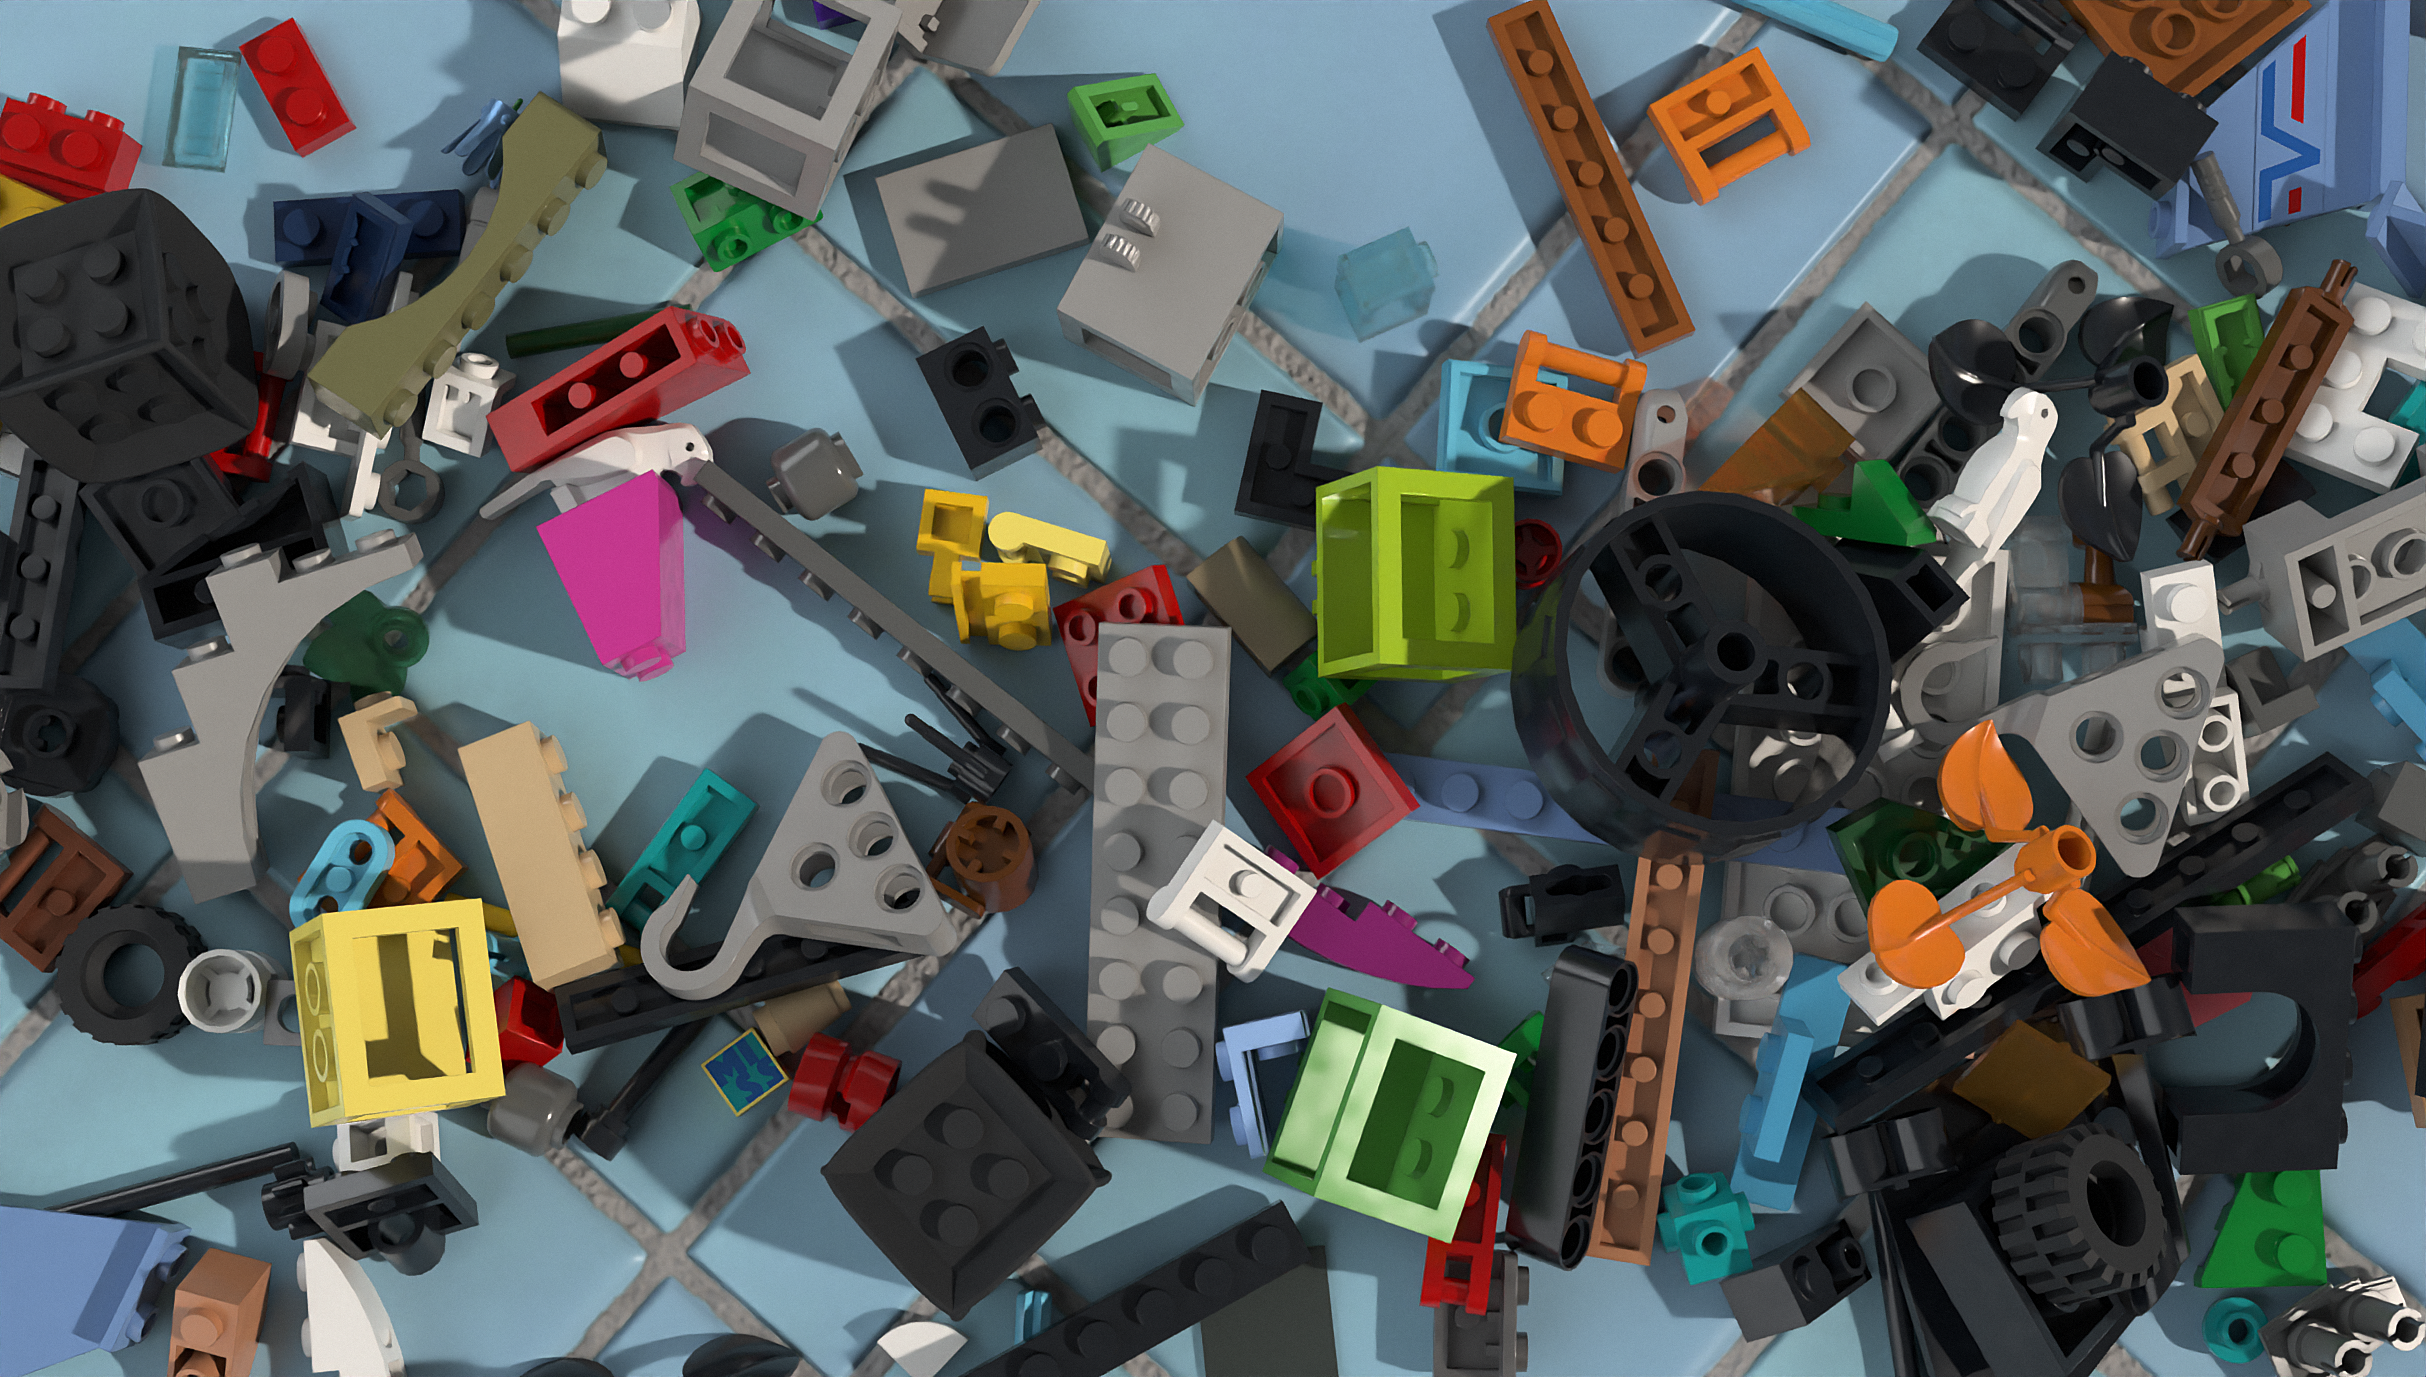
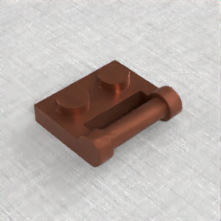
M44 803L32 817L35 825L26 835V839L13 850L0 866V938L42 973H53L56 969L57 956L62 954L64 949L62 943L67 935L73 934L79 927L77 924L85 917H93L98 914V910L106 908L134 873L79 829L69 816L58 808ZM57 841L64 849L13 911L9 913L4 906V902L52 844Z

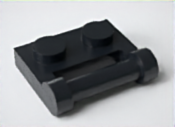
M1953 0L1922 39L1916 50L2014 122L2022 115L2087 30L2073 19L2066 23L2036 0H1992L2052 44L2045 54L2041 55L1974 6L1977 0Z

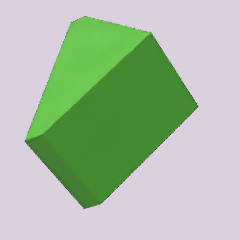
M1156 73L1076 86L1067 93L1072 122L1101 173L1143 151L1148 143L1154 145L1178 132L1185 125Z

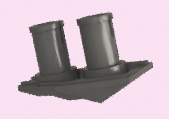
M2377 833L2352 849L2343 846L2326 862L2318 859L2302 878L2301 883L2295 886L2283 903L2333 901L2358 926L2364 946L2385 925L2386 921L2382 917L2397 897L2393 889L2407 887L2414 882L2418 873L2417 861L2413 855L2405 858L2403 855L2408 851L2407 849L2392 846L2380 833Z
M2386 1275L2363 1282L2359 1278L2354 1277L2334 1287L2332 1283L2328 1282L2290 1306L2257 1332L2277 1377H2366L2372 1368L2373 1357L2370 1354L2383 1343L2390 1344L2394 1348L2403 1351L2415 1349L2422 1343L2425 1337L2426 1325L2425 1322L2416 1321L2422 1315L2418 1311L2407 1307L2393 1275Z

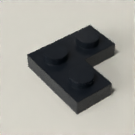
M1261 389L1234 515L1316 532V487L1356 474L1310 463L1323 406L1322 402Z

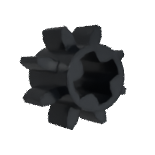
M313 1157L301 1158L274 1166L273 1171L277 1181L264 1184L261 1190L264 1214L271 1228L275 1231L289 1228L291 1240L325 1232L305 1212L303 1188L327 1181L331 1175L335 1174L334 1170L330 1166L316 1169Z

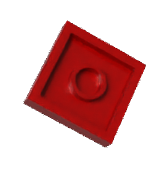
M1347 702L1334 707L1245 776L1317 880L1330 874L1420 807V804Z

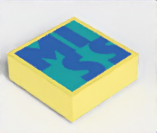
M757 1027L750 1028L700 1064L736 1117L742 1116L792 1079L778 1057L774 1056Z

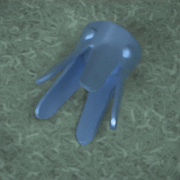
M491 98L488 104L481 108L482 115L444 147L441 152L447 154L455 150L454 152L457 156H467L461 169L463 174L467 176L476 173L490 157L485 173L487 178L491 180L490 188L496 190L502 177L504 165L502 136L519 117L520 114L517 113V110L523 104V99L519 98L511 108L505 103Z

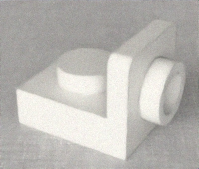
M464 353L456 357L445 374L438 379H434L422 439L478 458L489 453L494 433L487 421L486 415L500 407L502 394L514 388L517 375L500 369L499 362L486 355Z

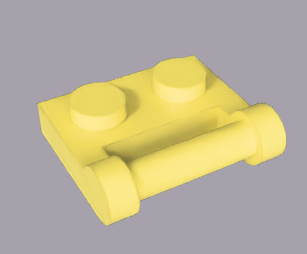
M1014 512L997 514L992 518L988 527L990 541L997 549L1003 563L1034 562L1046 564L1047 568L1053 571L1051 576L1053 579L1084 589L1088 588L1090 580L1102 584L1106 582L1112 559L1105 540Z

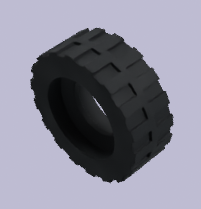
M121 904V907L108 906L98 910V914L93 917H85L77 924L79 927L73 934L67 935L62 943L64 945L62 954L57 956L55 968H58L57 980H54L55 993L60 995L62 1003L59 1005L64 1015H69L74 1021L72 1025L81 1033H89L93 1036V1040L101 1043H114L115 1045L126 1046L149 1045L158 1043L160 1039H170L176 1036L184 1025L191 1024L181 1010L178 989L180 977L187 965L200 954L208 952V947L203 946L199 939L201 934L194 926H188L184 922V917L155 906ZM132 943L143 944L153 949L160 957L164 967V981L158 994L148 1003L137 1007L124 1006L116 1002L108 994L103 979L104 968L109 957L120 947Z

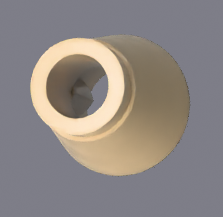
M836 980L764 1001V1006L751 1013L771 1051L777 1057L788 1050L794 1055L809 1043L815 1032L825 1030L840 1018L841 1014L852 1009V1006L839 981Z

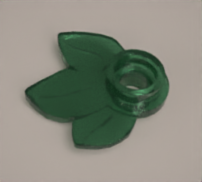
M364 589L327 615L333 626L324 630L313 639L302 659L303 665L308 670L323 679L335 682L350 681V694L353 706L358 700L379 692L390 691L393 697L398 696L406 685L408 667L415 665L424 657L430 644L429 627L420 614L403 606L387 607L371 591ZM393 630L400 631L406 635L408 645L402 648L392 647L387 643L385 634Z

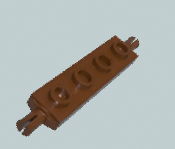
M2341 259L2332 260L2331 266L2319 288L2303 286L2291 289L2176 503L2193 522L2180 548L2176 551V555L2179 558H2184L2183 561H2201L2204 559L2216 535L2223 536L2224 538L2240 536L2243 530L2242 525H2245L2354 322V318L2342 302L2352 280L2358 273L2357 267H2350V262Z

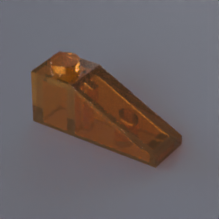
M1800 387L1697 490L1737 493L1778 507L1793 504L1810 486L1818 493H1822L1847 466L1838 457L1856 439Z

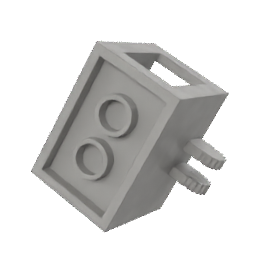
M733 0L688 85L673 160L814 222L881 85L904 10L882 0H814L867 24L854 54L851 55L771 19L775 0Z
M1148 143L1056 308L1064 338L1195 407L1283 247L1284 213Z

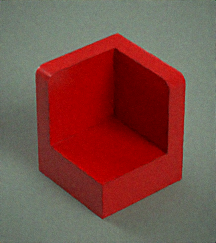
M514 975L493 992L503 1074L507 1075L516 1065L525 1061L533 1062L543 1067L562 1053L564 1033L555 994H551L535 983L517 975ZM468 1042V1043H467V1049H466V1055H465V1061L471 1063L470 1050H469V1042Z

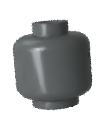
M813 428L772 452L770 464L775 476L765 482L784 514L795 508L806 520L815 521L854 499L858 493L856 479L863 476L864 473L839 431L830 436L821 428Z
M521 1062L507 1075L503 1074L506 1095L481 1102V1107L489 1110L487 1130L495 1139L534 1157L543 1156L552 1148L560 1151L573 1135L571 1129L579 1121L583 1112V1103L577 1101V1088L570 1079L533 1062Z

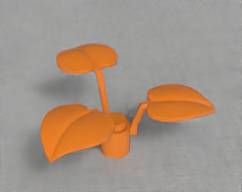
M1993 720L1983 721L1963 733L1947 749L1938 769L1937 789L1946 813L1952 822L1962 830L1972 832L1984 829L1987 839L1992 843L2028 844L2019 850L2014 862L2015 876L1944 914L1941 913L1935 896L1926 887L1917 882L1907 879L1895 880L1878 890L1871 900L1867 922L1870 949L1875 954V960L1879 967L1892 980L1910 988L1930 989L1945 984L1956 976L1965 960L1963 944L1949 925L2023 886L2028 891L2040 894H2050L2053 892L2042 909L2044 916L2050 923L2041 931L2039 939L2040 948L2051 973L2066 989L2081 996L2097 997L2140 987L2150 982L2151 978L2135 949L2110 913L2090 893L2078 889L2081 886L2079 879L2089 875L2096 865V852L2090 838L2081 829L2072 825H2063L2051 832L2044 825L2034 830H2024L2033 814L2032 796L2018 765L2002 745Z

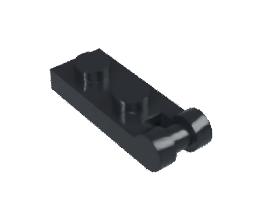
M1019 966L1003 971L971 1015L1064 1113L1067 1127L1076 1136L1084 1140H1095L1107 1125L1106 1114L1111 1108H1119L1132 1092L1131 1084L1127 1078ZM1085 1079L1089 1082V1095L1080 1088Z

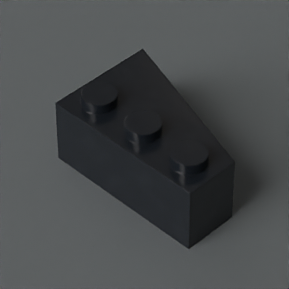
M302 461L287 472L289 477L258 499L252 497L237 508L239 513L210 534L202 533L138 579V586L154 641L184 650L194 643L214 636H227L205 578L220 565H223L220 555L253 543H259L262 552L282 546L291 570L295 569L292 562L294 559L317 550L331 548L334 557L349 553L350 551L327 475Z

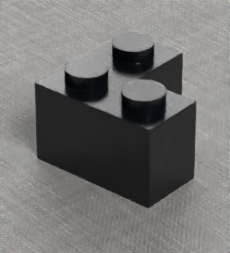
M2112 50L2075 91L2035 149L2085 183L2105 166L2155 201H2158L2177 184L2219 122L2207 115L2204 105L2193 96L2183 92H2173L2154 79L2152 71L2143 62L2130 56L2121 57Z

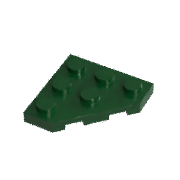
M1882 796L1825 827L1866 920L1871 900L1883 886L1895 880L1907 879L1926 887L1939 901L2016 844L1992 843L1987 839L1984 829L1972 832L1965 831L1956 826L1949 817ZM2046 902L2036 908L2041 927L2050 922L2044 916L2042 910Z

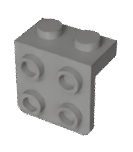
M882 0L904 10L895 40L913 56L987 77L996 75L1002 69L1032 14L1041 2V0Z

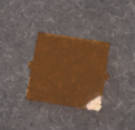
M2017 1018L1955 1081L1952 1091L1990 1113L1993 1122L1998 1124L2004 1122L2030 1139H2035L2065 1128L2110 1085L2111 1075L2073 1053L2069 1043H2057Z

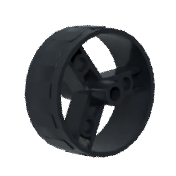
M1697 490L1657 497L1611 519L1600 531L1583 545L1581 544L1554 570L1527 610L1513 649L1510 693L1515 728L1531 768L1554 802L1585 831L1621 852L1657 863L1701 866L1751 855L1819 819L1857 784L1878 751L1890 714L1892 667L1885 629L1869 591L1846 558L1820 533L1778 506L1737 493ZM1680 549H1687L1721 560L1754 579L1782 605L1802 634L1808 649L1766 645L1764 638L1758 630L1745 621L1730 619L1719 622ZM1588 568L1592 572L1648 677L1640 683L1635 692V711L1608 755H1606L1585 723L1572 689L1566 651L1570 610L1581 579ZM1646 585L1656 592L1658 599L1649 593ZM1666 621L1671 623L1685 645L1686 649L1682 652H1679ZM1754 682L1752 694H1738L1740 690ZM1788 683L1793 686L1797 693V696L1792 693V691L1788 687ZM1718 723L1821 734V745L1810 778L1792 806L1781 816L1753 822L1711 820L1676 809L1669 804ZM1644 748L1650 750L1655 755L1658 767L1654 766L1647 759Z

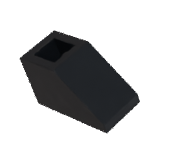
M1842 538L1833 546L1846 558L1870 593L1885 629L1892 665L1970 599L1967 593L1925 549Z
M1845 1218L1752 1259L1753 1269L1729 1275L1720 1281L1719 1284L1748 1343L1809 1325L1873 1277L1866 1264L1862 1247L1854 1239Z

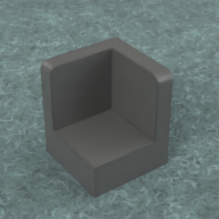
M2267 646L2259 647L2225 663L2227 686L2238 693L2243 739L2264 734L2320 708L2309 684L2290 690L2270 648Z

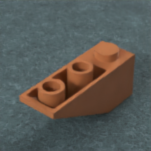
M211 1247L175 1290L167 1377H249L266 1318L272 1263Z

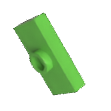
M2255 293L2187 310L2197 355L2224 414L2265 339Z

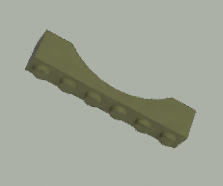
M542 91L537 93L502 136L504 165L499 197L487 228L468 257L441 284L415 302L378 319L347 326L307 374V378L320 402L380 441L392 426L398 428L410 418L418 402L417 395L432 377L438 379L445 374L455 359L457 353L456 346L470 329L476 331L486 323L495 307L497 295L508 282L515 283L522 278L532 262L533 250L546 234L553 236L563 227L570 213V204L583 188L587 190L593 188L606 170L608 160L602 130Z

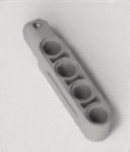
M1659 388L1651 389L1642 395L1637 404L1631 432L1627 469L1621 483L1617 517L1630 509L1660 497L1647 494L1641 488L1638 482V473L1645 468L1657 469L1666 476L1669 489L1662 496L1685 492L1686 470L1682 460L1688 415L1678 391ZM1657 417L1662 418L1666 423H1662ZM1646 585L1649 593L1658 599L1656 592ZM1605 599L1596 664L1597 680L1601 688L1610 696L1619 699H1631L1635 696L1640 683L1648 677L1644 672L1640 682L1626 683L1615 675L1612 665L1614 655L1620 652H1629L1634 655L1635 653Z

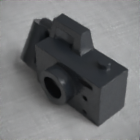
M1564 864L1551 869L1547 874L1529 876V884L1508 886L1498 893L1503 936L1512 939L1533 937L1535 948L1573 943L1581 930L1624 925L1625 892L1618 864L1584 869L1577 865ZM1525 897H1529V909L1532 918V924L1527 925Z

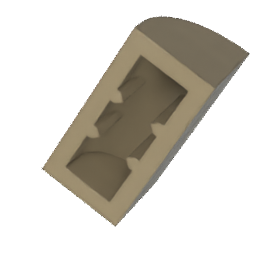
M1239 536L1225 544L1186 576L1189 589L1223 627H1232L1231 636L1269 679L1318 637L1316 617L1312 615L1308 608L1243 536Z

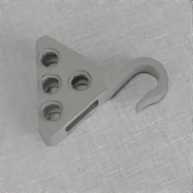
M2192 633L2044 691L2034 689L1977 716L1956 723L1937 720L1925 710L1921 702L1923 681L1935 667L1948 662H1958L1998 643L2000 640L1998 636L1993 635L1963 642L1940 641L1925 647L1910 660L1901 678L1900 699L1908 721L1914 728L1916 727L1922 736L1939 744L1951 745L1963 733L1986 720H1993L1997 735L2011 733L2022 736L2036 749L2125 874L2137 878L2145 877L2156 869L2224 665V652L2218 643L2202 634ZM2186 673L2191 675L2195 682L2193 698L2187 704L2180 707L2165 705L2161 697V689L2164 682L2174 674ZM2101 717L2108 720L2111 726V735L2108 742L2095 750H2087L2078 746L2076 731L2079 725L2088 718ZM2156 736L2172 738L2175 744V755L2168 765L2158 769L2148 768L2143 765L2141 750L2149 739ZM2137 798L2151 800L2155 806V815L2148 826L2138 830L2122 826L2120 820L2121 811L2129 801Z
M836 731L823 738L759 866L749 880L742 903L714 960L707 966L695 971H680L672 968L670 964V945L675 935L683 928L700 889L699 885L689 874L685 876L667 902L656 909L648 919L642 933L640 948L642 960L647 971L667 992L681 999L703 1000L717 996L730 988L738 980L746 964L763 940L774 934H785L794 937L940 957L949 953L955 946L957 931L868 759L851 734ZM866 788L862 797L850 804H841L844 796L852 789ZM885 838L893 839L891 846L884 853L877 856H867L870 847L875 842ZM825 869H835L834 875L829 882L819 887H810L813 878L819 872ZM911 890L920 891V895L913 905L905 909H894L896 900L903 893Z

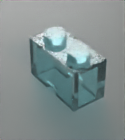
M1408 226L1338 256V275L1335 277L1334 288L1356 338L1361 343L1427 315L1432 293L1435 292L1433 278L1439 276V269L1428 243L1425 240L1416 243Z

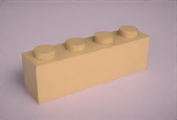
M526 721L458 748L533 982L549 993L555 994V987L605 974L625 966L618 947L626 943L625 932L615 910L612 907L605 908L599 887L607 884L606 876L597 854L593 849L586 851L579 830L587 827V820L574 792H566L560 773L568 770V764L558 739L554 735L547 737L531 721Z

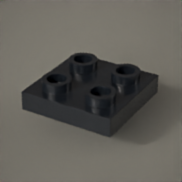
M431 1151L425 1153H403L394 1157L390 1163L363 1171H341L331 1175L325 1182L303 1188L305 1212L355 1261L381 1254L399 1273L408 1276L422 1275L432 1270L440 1262L445 1252V1235L479 1225L476 1201ZM414 1229L412 1235L405 1242L398 1244L407 1232Z

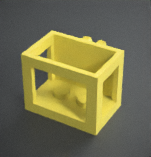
M481 898L323 913L289 932L311 1128L463 1108L506 1095ZM449 929H455L472 1073H466Z

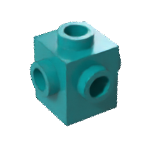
M1723 1171L1712 1174H1689L1678 1180L1676 1184L1661 1187L1660 1191L1666 1212L1655 1215L1659 1235L1666 1254L1676 1251L1690 1286L1753 1269L1745 1232L1755 1230L1752 1212L1744 1191L1733 1194Z

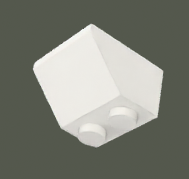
M562 0L557 37L563 105L591 122L679 130L688 85L696 71L703 12L697 1Z

